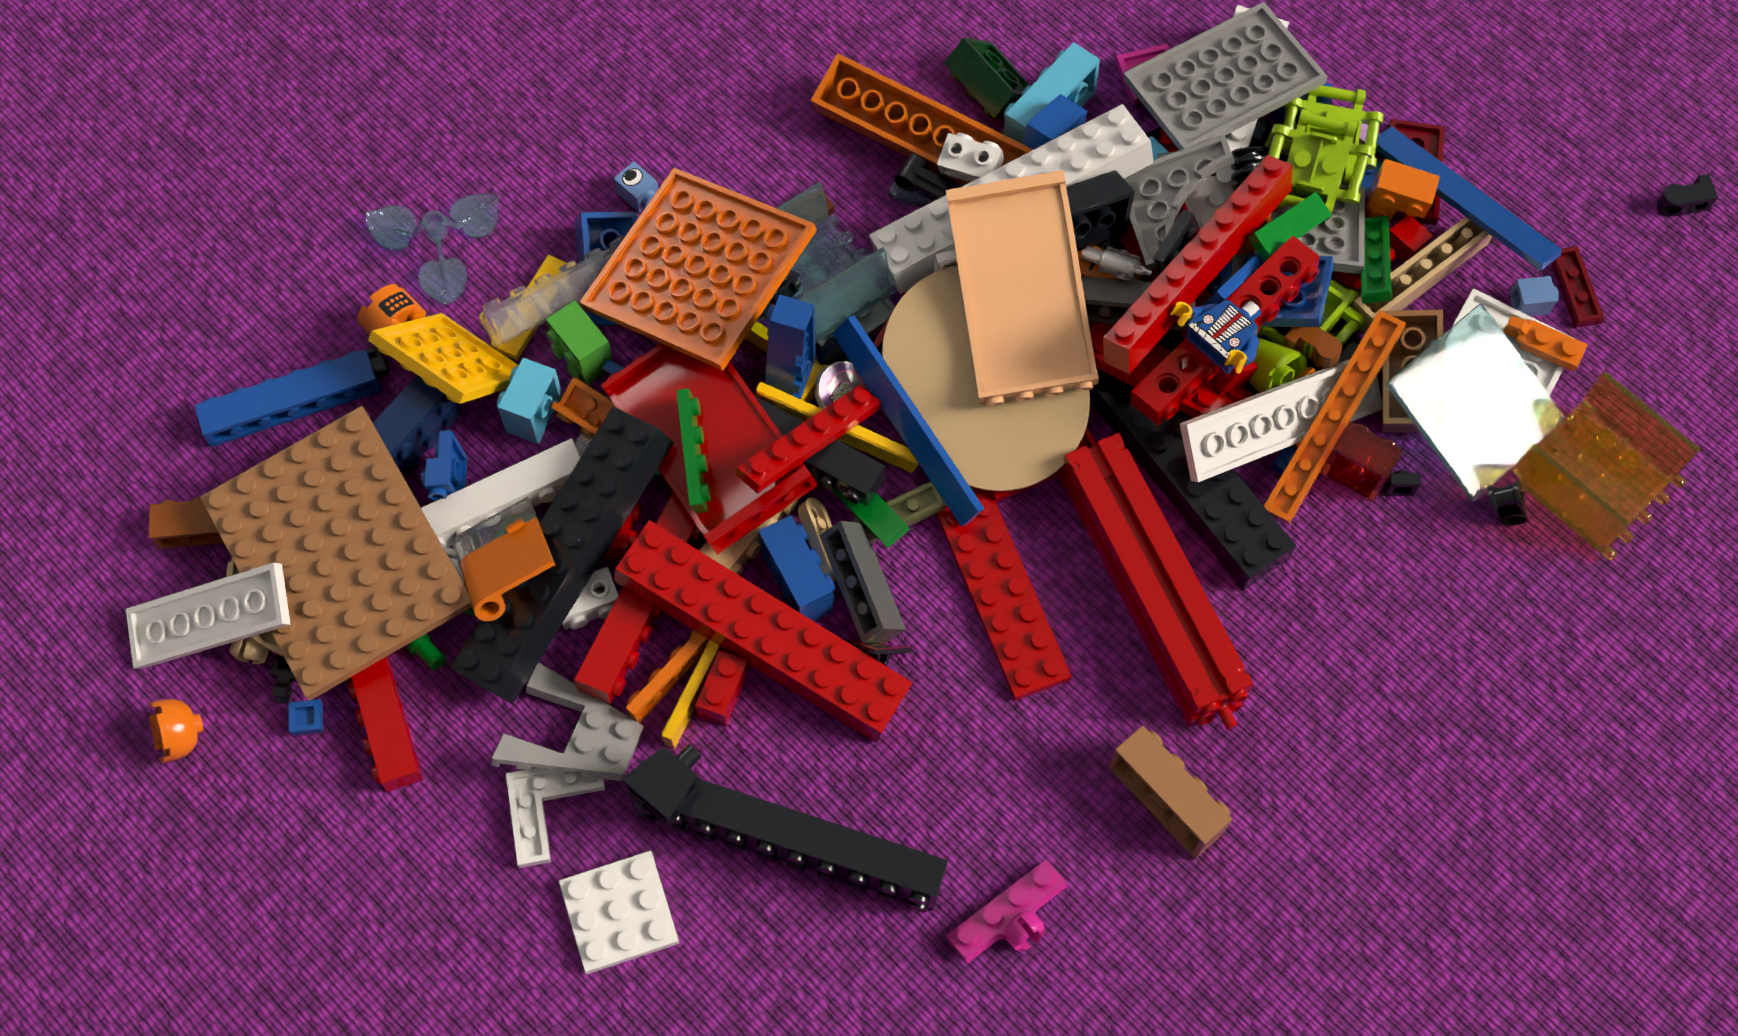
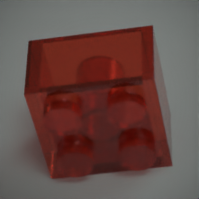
M1350 421L1332 450L1321 473L1367 499L1374 501L1403 450L1397 447L1393 441L1382 439L1371 433L1367 427Z

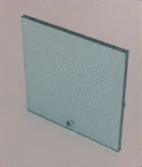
M1482 303L1472 309L1440 338L1432 340L1431 345L1386 383V386L1471 502L1477 500L1488 490V486L1493 485L1516 463L1522 462L1523 457L1566 419Z

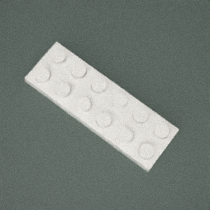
M280 563L267 564L126 609L133 669H144L291 625L283 569Z

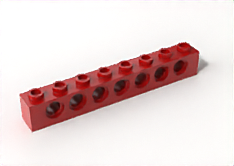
M1292 236L1226 300L1231 301L1239 309L1248 301L1254 302L1259 307L1261 315L1254 320L1258 326V334L1260 326L1265 321H1272L1285 302L1290 303L1299 293V288L1305 282L1309 284L1316 278L1319 273L1318 264L1320 256L1296 237ZM1284 272H1289V273H1291V274H1293V275H1291V276H1286V275H1284V274H1282V273H1284ZM1264 291H1269V292H1272L1273 294H1272V295H1266V294H1264V293H1262V292H1264ZM1184 339L1131 390V405L1158 426L1164 419H1171L1185 399L1190 400L1199 390V385L1205 379L1211 380L1219 371V367L1189 340ZM1189 368L1192 369L1194 372L1185 373L1181 370ZM1171 388L1174 391L1171 393H1164L1161 391V389Z

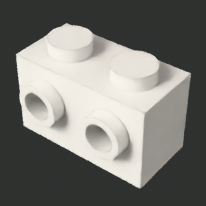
M948 133L937 166L941 174L972 182L1001 167L1004 155L1002 149L996 143L990 141L980 143L973 141L971 136L964 133H957V135Z
M608 567L594 571L563 622L565 630L569 628H582L588 624V621L599 617L601 619L607 618L618 597Z

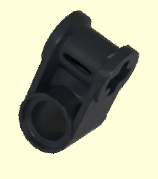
M1514 481L1513 485L1496 488L1494 485L1488 486V497L1492 512H1495L1501 524L1515 526L1528 521L1525 491L1522 489L1520 481Z

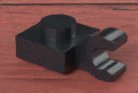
M275 654L269 673L272 678L277 679L272 696L277 697L276 702L289 704L292 697L293 682H297L285 657Z

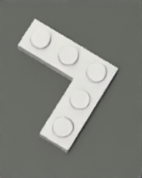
M544 768L506 773L519 868L551 862L543 801L605 790L604 779L582 777V773L565 771L564 774L551 773V769Z

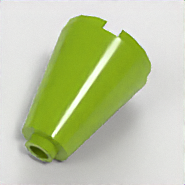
M1257 337L1259 345L1254 361L1259 368L1248 382L1258 393L1288 383L1306 369L1307 359L1299 351Z

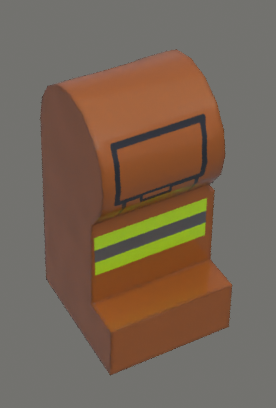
M1292 327L1285 336L1283 346L1299 351L1305 357L1313 360L1319 369L1338 365L1342 351L1340 341L1319 327Z

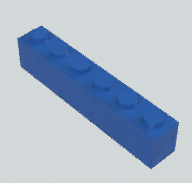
M365 349L349 352L346 356L338 359L324 360L316 366L304 370H294L288 375L276 379H266L260 384L248 388H238L224 396L207 398L202 403L196 404L195 409L202 434L209 445L214 447L382 391L372 360Z

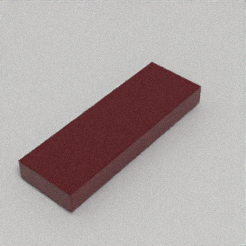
M1578 246L1561 248V255L1551 265L1574 328L1602 324L1605 318Z

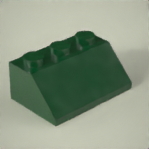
M963 37L944 62L951 70L949 72L950 75L958 82L963 83L967 88V94L974 100L979 101L984 107V113L992 119H1005L1004 113L1011 103H1016L1021 98L1024 89L1031 85L991 41Z

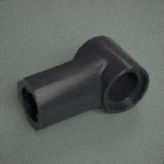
M915 154L907 156L894 176V182L901 189L907 192L917 190L935 200L945 196L946 190L952 189L954 186V180L929 168L927 162Z

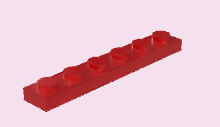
M858 385L738 466L736 476L758 494L877 412L882 401L862 385Z

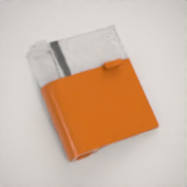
M528 496L461 532L453 541V548L474 613L482 621H493L502 616L505 611L503 593L555 565Z

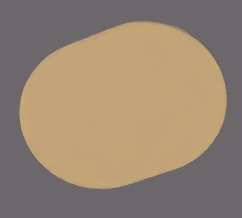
M958 265L926 276L910 288L898 302L885 330L882 350L883 359L968 485L985 491H1015L1036 485L1061 469L1065 464V454L1076 450L1084 436L1090 409L1089 390L1076 392L1075 388L1063 390V394L1047 397L1045 393L1035 394L1033 399L1021 402L1016 401V398L1005 399L1003 404L997 406H986V403H980Z

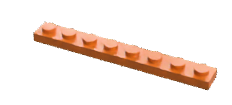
M1381 310L1378 311L1266 501L1264 507L1273 517L1290 525L1406 326V322Z

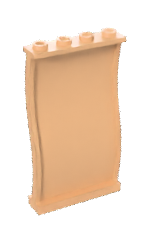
M1064 170L946 190L980 403H986V406H997L1003 404L1005 399L1016 398V401L1021 402L1033 399L1035 394L1045 393L1047 397L1063 394V390L1075 388L1076 392L1093 389V385L1098 384L1099 378L1090 335Z

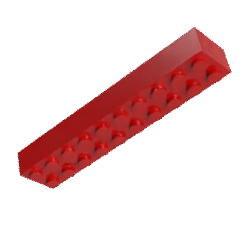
M650 520L615 568V582L731 654L748 660V664L875 743L913 683Z

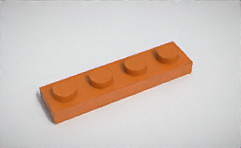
M693 630L690 634V640L683 647L678 646L671 653L670 661L662 669L658 668L651 674L648 679L649 683L643 690H637L631 695L626 707L628 716L641 723L699 661L709 639Z

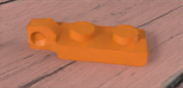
M1515 316L1510 317L1503 333L1516 338V342L1521 345L1520 349L1572 372H1575L1588 345L1534 320H1523Z

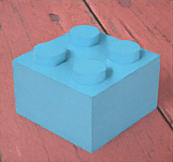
M523 358L519 366L513 368L509 379L510 384L506 391L500 393L497 407L506 433L539 444L555 412L551 405L553 402H560L563 395L555 369Z

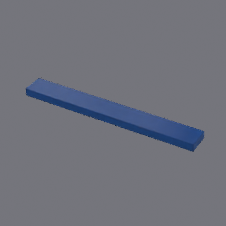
M1391 126L1377 136L1376 151L1388 160L1440 176L1435 195L1537 270H1543L1561 255V248Z
M847 317L833 333V336L871 393L882 401L881 408L960 526L963 527L969 524L984 510V507L856 317Z

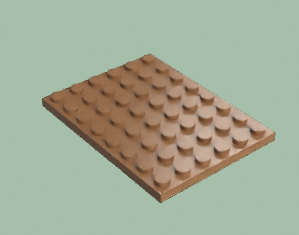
M363 406L200 496L240 573L271 563L282 564L291 625L271 630V633L301 690L309 701L472 607L466 586Z

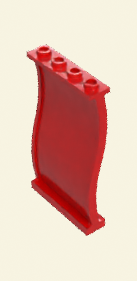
M658 343L655 348L645 355L638 356L629 366L620 372L613 373L608 377L607 381L601 384L616 408L659 428L674 442L658 469L717 555L818 486L803 463L758 494L736 476L738 466L783 436L730 361L722 371L662 343ZM687 388L694 398L698 397L700 402L701 415L697 416V424L702 427L704 434V444H700L701 455L704 454L708 466V472L703 473L704 483L709 484L711 501L707 502L708 512L697 514L689 505L676 390Z

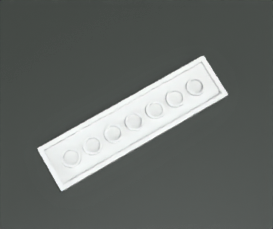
M1350 359L1340 362L1334 367L1319 370L1180 423L1191 481H1203L1301 442ZM1377 376L1350 422L1382 410Z

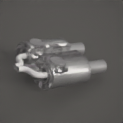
M1087 246L1081 254V259L1099 264L1098 271L1111 274L1113 277L1133 281L1137 274L1150 276L1152 271L1140 266L1142 257L1128 253V251L1123 249L1119 250L1108 246L1105 251Z

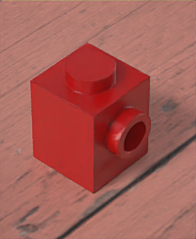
M1406 215L1389 230L1390 247L1394 249L1395 256L1403 263L1429 245L1433 238V235L1425 225L1420 224L1409 215Z

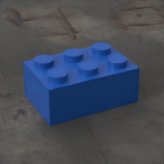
M790 515L758 530L760 553L788 606L814 622L832 614L833 601L836 600L833 593L835 585L828 573L825 575L822 573L819 567L822 564L821 559L815 548L809 549L805 541L808 539L803 525L801 523L796 524Z

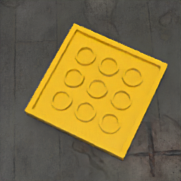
M443 313L372 330L368 339L369 342L378 347L381 353L391 356L400 362L404 369L414 372L423 378L427 385L436 387L446 394L450 401L459 404L507 389L510 384L509 379L513 368L519 366Z

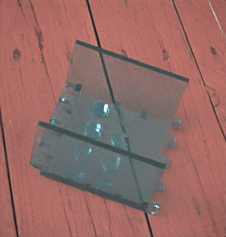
M820 182L777 207L779 210L814 223L817 228L816 233L791 268L792 271L800 273L801 276L797 279L802 285L799 288V292L791 298L814 304L815 343L837 330L847 317H858L898 291L890 280L886 250L882 247L870 254V251L863 247L857 251L849 243L853 240L854 234L850 230L841 234L835 228L840 220L836 215L829 217L823 185Z

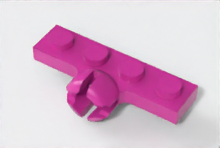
M1047 860L1043 861L947 934V941L967 964L1000 939L1007 940L1016 951L1024 952L1031 949L1032 947L1026 941L1028 937L1037 944L1045 933L1043 922L1035 914L1036 911L1067 888L1066 880Z

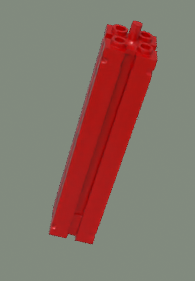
M1120 433L1097 441V445L1088 448L1084 446L1065 454L1064 468L1061 469L1059 479L1064 489L1068 490V496L1178 708L1183 711V717L1188 727L1196 723L1199 726L1210 723L1216 718L1214 713L1217 712L1226 730L1235 728L1238 724L1232 713L1243 707L1242 703L1249 697L1247 693L1250 692L1254 683L1250 675L1245 672L1243 662L1129 450L1124 447V441Z

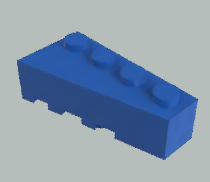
M779 295L776 305H770L766 317L769 327L767 332L768 350L765 384L801 399L816 360L814 304Z

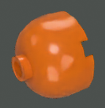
M170 698L149 702L148 709L155 707V715L149 716L154 746L156 750H160L162 747L165 755L159 757L160 762L167 763L187 756L193 751L198 742V733L203 732L200 714L194 715L190 706L182 700Z

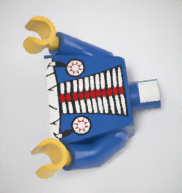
M1224 300L1220 304L1213 303L1198 307H1190L1185 302H1178L1170 315L1180 317L1177 324L1183 326L1186 322H1189L1187 324L1186 339L1227 375L1235 366V372L1239 374L1243 367L1254 362L1259 345L1257 338L1258 326L1254 320L1261 315V310L1254 302L1248 301L1240 309L1229 300Z

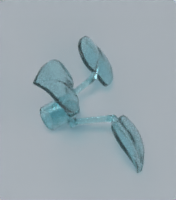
M488 193L473 194L460 198L450 209V216L456 223L439 211H429L424 215L423 220L419 222L420 225L416 228L417 220L413 212L409 208L400 205H391L373 211H366L365 218L373 238L382 247L390 250L406 248L409 244L410 236L416 237L424 229L425 235L436 243L439 261H428L422 266L418 275L420 286L428 296L442 304H450L462 294L467 282V272L464 264L459 259L449 258L444 260L441 240L447 235V225L454 229L462 227L464 234L472 238L487 236L496 227L500 199L498 195Z

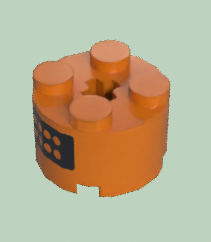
M390 284L382 287L369 297L373 302L368 308L364 305L361 307L357 316V322L370 336L372 330L424 318L426 311L402 286L399 288L396 284Z

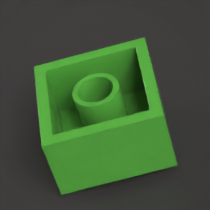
M575 300L546 318L549 329L546 334L552 342L550 348L557 359L561 360L563 358L568 364L566 366L572 377L578 378L590 385L606 374L602 367L607 360L613 361L609 341Z

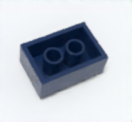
M416 375L373 424L401 474L404 476L418 465L420 457L428 449H432L435 446V443L439 440V432L445 431L446 428H450L456 423L460 411L457 403L450 401L446 394L436 387L427 385L423 378Z

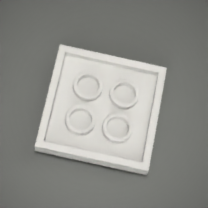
M652 851L559 880L586 975L680 944Z

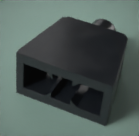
M689 744L677 756L672 754L667 748L662 747L629 772L622 781L630 793L671 827L699 784L698 775L691 768L702 756Z

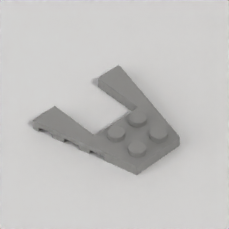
M538 663L527 684L526 693L582 712L565 752L562 754L503 734L492 757L491 765L499 767L500 763L517 765L516 769L532 770V767L551 769V773L564 774L565 771L582 773V777L622 781L643 733L644 725L604 701L578 691L574 683Z

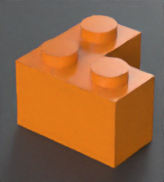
M1385 159L1369 188L1365 202V216L1369 218L1388 216V221L1390 222L1396 210H1399L1409 216L1424 218L1433 204L1440 176Z

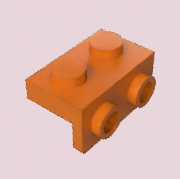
M573 377L560 402H553L551 408L558 411L556 416L569 424H572L574 421L582 426L580 429L582 433L593 438L612 406H616L609 397L580 379Z

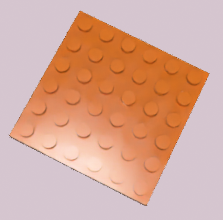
M673 168L579 303L583 309L723 371L816 233L817 228L812 222Z

